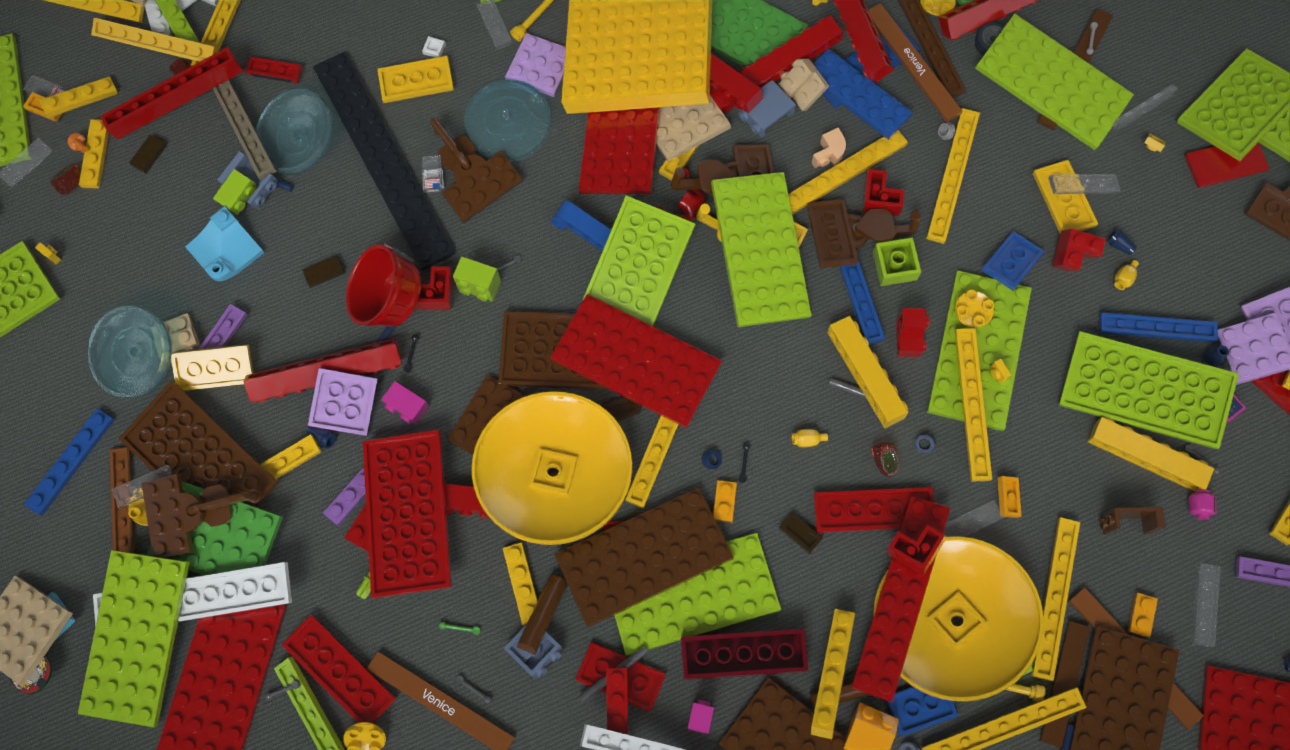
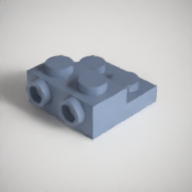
M525 625L504 649L534 679L537 676L541 678L548 671V664L551 661L555 663L560 659L563 648L547 632L536 655L517 648L518 641L526 627Z

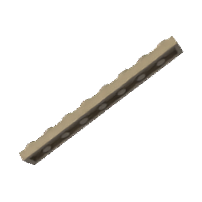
M230 80L214 87L213 90L258 178L263 180L269 173L272 175L277 172Z

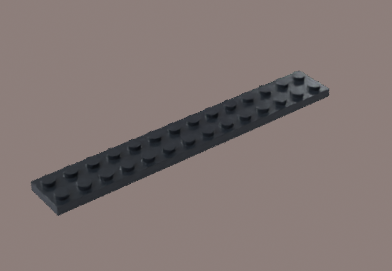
M345 51L313 66L421 270L423 271L455 255L453 248Z

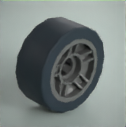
M990 22L980 28L975 38V47L981 55H985L1005 25Z

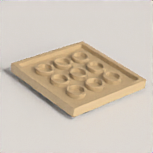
M711 96L709 104L660 107L657 147L665 159L671 161L675 157H679L731 128V125Z
M18 576L13 577L0 596V671L16 683L24 686L73 613Z

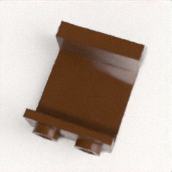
M1163 507L1113 508L1101 515L1100 528L1103 530L1104 535H1109L1121 528L1120 519L1141 518L1143 534H1152L1166 527Z

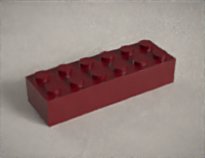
M804 629L681 637L684 681L806 673L809 671Z

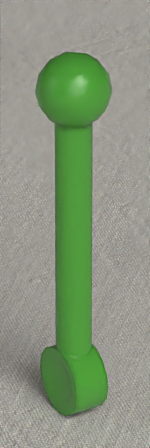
M444 621L439 623L440 629L450 628L473 632L475 635L480 633V628L477 626L469 628L446 624Z

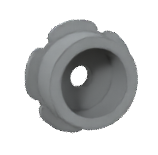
M950 122L942 123L938 128V135L943 140H949L955 134V126Z

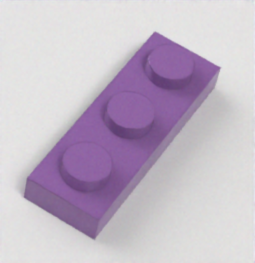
M230 304L198 350L226 347L248 314Z
M363 468L323 512L337 526H340L365 498Z
M1237 557L1235 577L1290 587V565Z

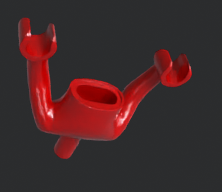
M682 168L685 171V177L681 179H689V171L686 168ZM699 189L687 191L677 205L684 214L673 215L690 222L693 221L700 206L705 204V195ZM662 206L656 207L658 209L665 211Z

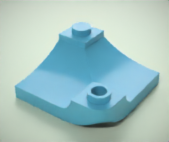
M225 206L211 216V220L201 233L185 246L215 281H225L234 277L264 254L263 250Z

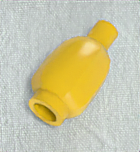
M1132 260L1130 264L1121 267L1116 273L1114 286L1117 289L1124 290L1132 286L1136 280V268L1139 265L1136 260Z
M801 429L796 433H792V444L801 448L813 447L818 445L820 441H828L827 433L820 434L814 429Z

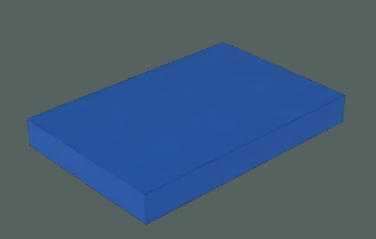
M1013 231L983 266L982 271L1014 291L1045 251Z
M914 687L896 692L893 703L886 701L891 715L899 719L897 731L900 737L959 716L953 701L930 696Z

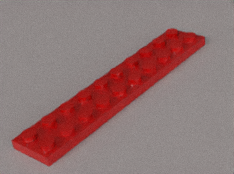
M911 496L900 533L916 542L926 525L944 533L951 508ZM892 557L852 689L893 703L936 557L925 575L920 574Z

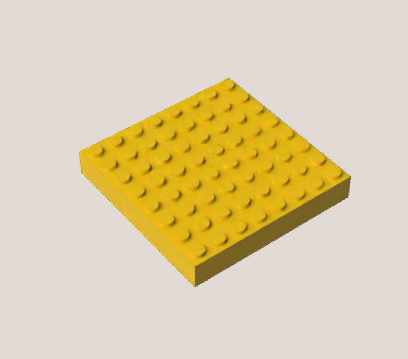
M569 0L561 101L566 113L709 104L713 0Z

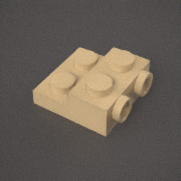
M797 59L792 64L793 69L781 76L782 81L779 85L789 98L792 97L802 111H807L829 85L810 59Z
M188 313L152 327L159 357L165 362H171V353L197 350L201 346L192 319Z

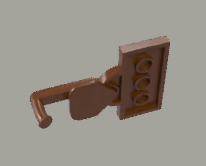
M434 117L431 118L430 123L434 133L440 136L446 144L438 152L439 160L447 170L454 171V178L456 180V183L442 192V195L463 223L523 182L521 176L502 151L485 161L481 156L475 155L476 149L466 136H458L452 139L439 120Z
M769 144L733 146L734 162H730L727 165H723L718 160H703L697 166L699 179H681L685 176V171L678 167L672 178L671 189H702L706 193H713L712 180L774 173Z
M1266 182L1245 215L1289 241L1290 187L1281 191Z
M844 199L807 203V211L820 268L857 265L856 248L863 246L868 239L880 242L892 240L897 236L913 235L917 232L921 218L919 211H913L910 214V224L894 226L892 215L886 209H871L863 217L847 214Z
M173 474L141 483L153 557L169 559L194 552L191 532L198 529L203 521L212 527L226 524L232 517L231 504L242 501L257 503L261 498L260 494L257 491H242L229 495L225 486L214 485L205 488L199 498L192 493H184L181 474Z

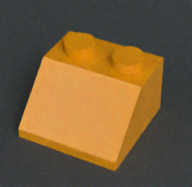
M859 703L850 722L844 749L890 750L896 735L899 719Z

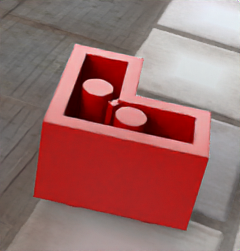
M868 169L865 178L862 212L867 213L871 209H886L892 216L900 215L903 208L904 190L886 188L887 171Z
M1075 229L1062 230L1052 267L1068 272L1080 270L1083 257L1089 259L1102 257L1106 239Z
M431 267L430 284L420 285V296L414 310H451L453 272L450 267Z
M902 308L896 320L897 357H920L926 351V340H923V333H925L926 327H929L930 321L929 315H926V309Z
M926 525L916 542L898 531L888 547V555L925 575L945 542V534Z

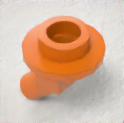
M73 133L69 136L67 143L72 150L81 151L82 153L88 150L86 147L87 140L84 135Z

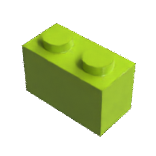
M233 169L213 199L238 215L245 208L246 202L256 191L258 185Z

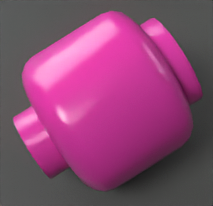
M1195 490L1194 494L1189 496V512L1191 515L1197 516L1198 520H1209L1210 516L1217 513L1216 496L1211 494V491Z

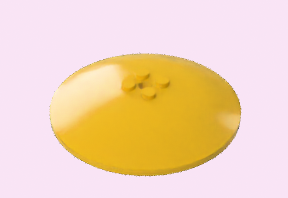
M566 392L532 394L518 399L503 408L489 421L482 431L472 459L474 489L488 517L508 534L530 543L542 545L574 542L602 528L621 507L627 495L632 476V458L629 443L615 418L597 403L585 397ZM556 468L559 470V473L552 477L548 475V470Z
M945 537V542L935 559L900 677L914 688L930 696L943 700L963 702L994 696L1016 683L1029 669L1037 655L1044 624L1043 610L1038 591L1023 567L1009 554L987 542L967 537ZM887 572L881 580V583L877 590L874 603V614L882 592ZM954 616H960L963 619V624L961 626H954L951 619Z

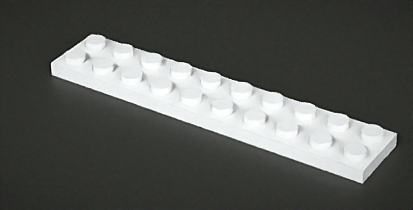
M288 562L186 579L178 622L292 603ZM102 593L93 594L95 626Z

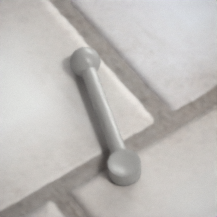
M1092 22L1090 25L1092 30L1089 48L1086 50L1088 55L1094 52L1092 46L1095 30L1098 27L1096 22Z

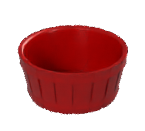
M373 245L365 250L356 261L347 283L346 307L351 320L356 324L365 326L393 327L404 323L413 313L420 296L421 277L418 268L410 260L403 258L394 250L384 245Z

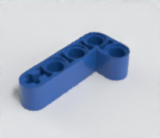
M563 201L551 219V223L557 228L565 230L567 227L603 252L611 229L571 202Z

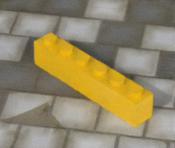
M848 316L831 324L827 332L884 429L904 420L908 414L907 404L901 401L896 386L890 383L886 370L879 365L877 355L870 350L869 343L859 332V326L856 321H853Z
M1101 417L1097 420L1087 441L1192 491L1206 490L1214 468L1208 466L1207 462L1190 458L1189 454L1181 451L1177 452L1165 443L1153 441L1150 436L1140 435L1128 426L1118 425L1111 418Z
M834 610L811 735L828 739L833 737L854 626V612Z

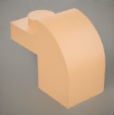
M836 128L822 135L820 144L824 150L813 154L811 163L814 168L824 167L830 161L834 166L841 162L846 148V141L840 129Z

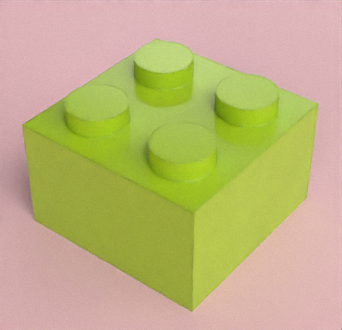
M913 237L875 244L872 253L880 286L918 280L921 269Z
M462 256L453 275L460 293L467 296L470 294L475 295L482 301L489 300L493 302L501 284L497 268Z

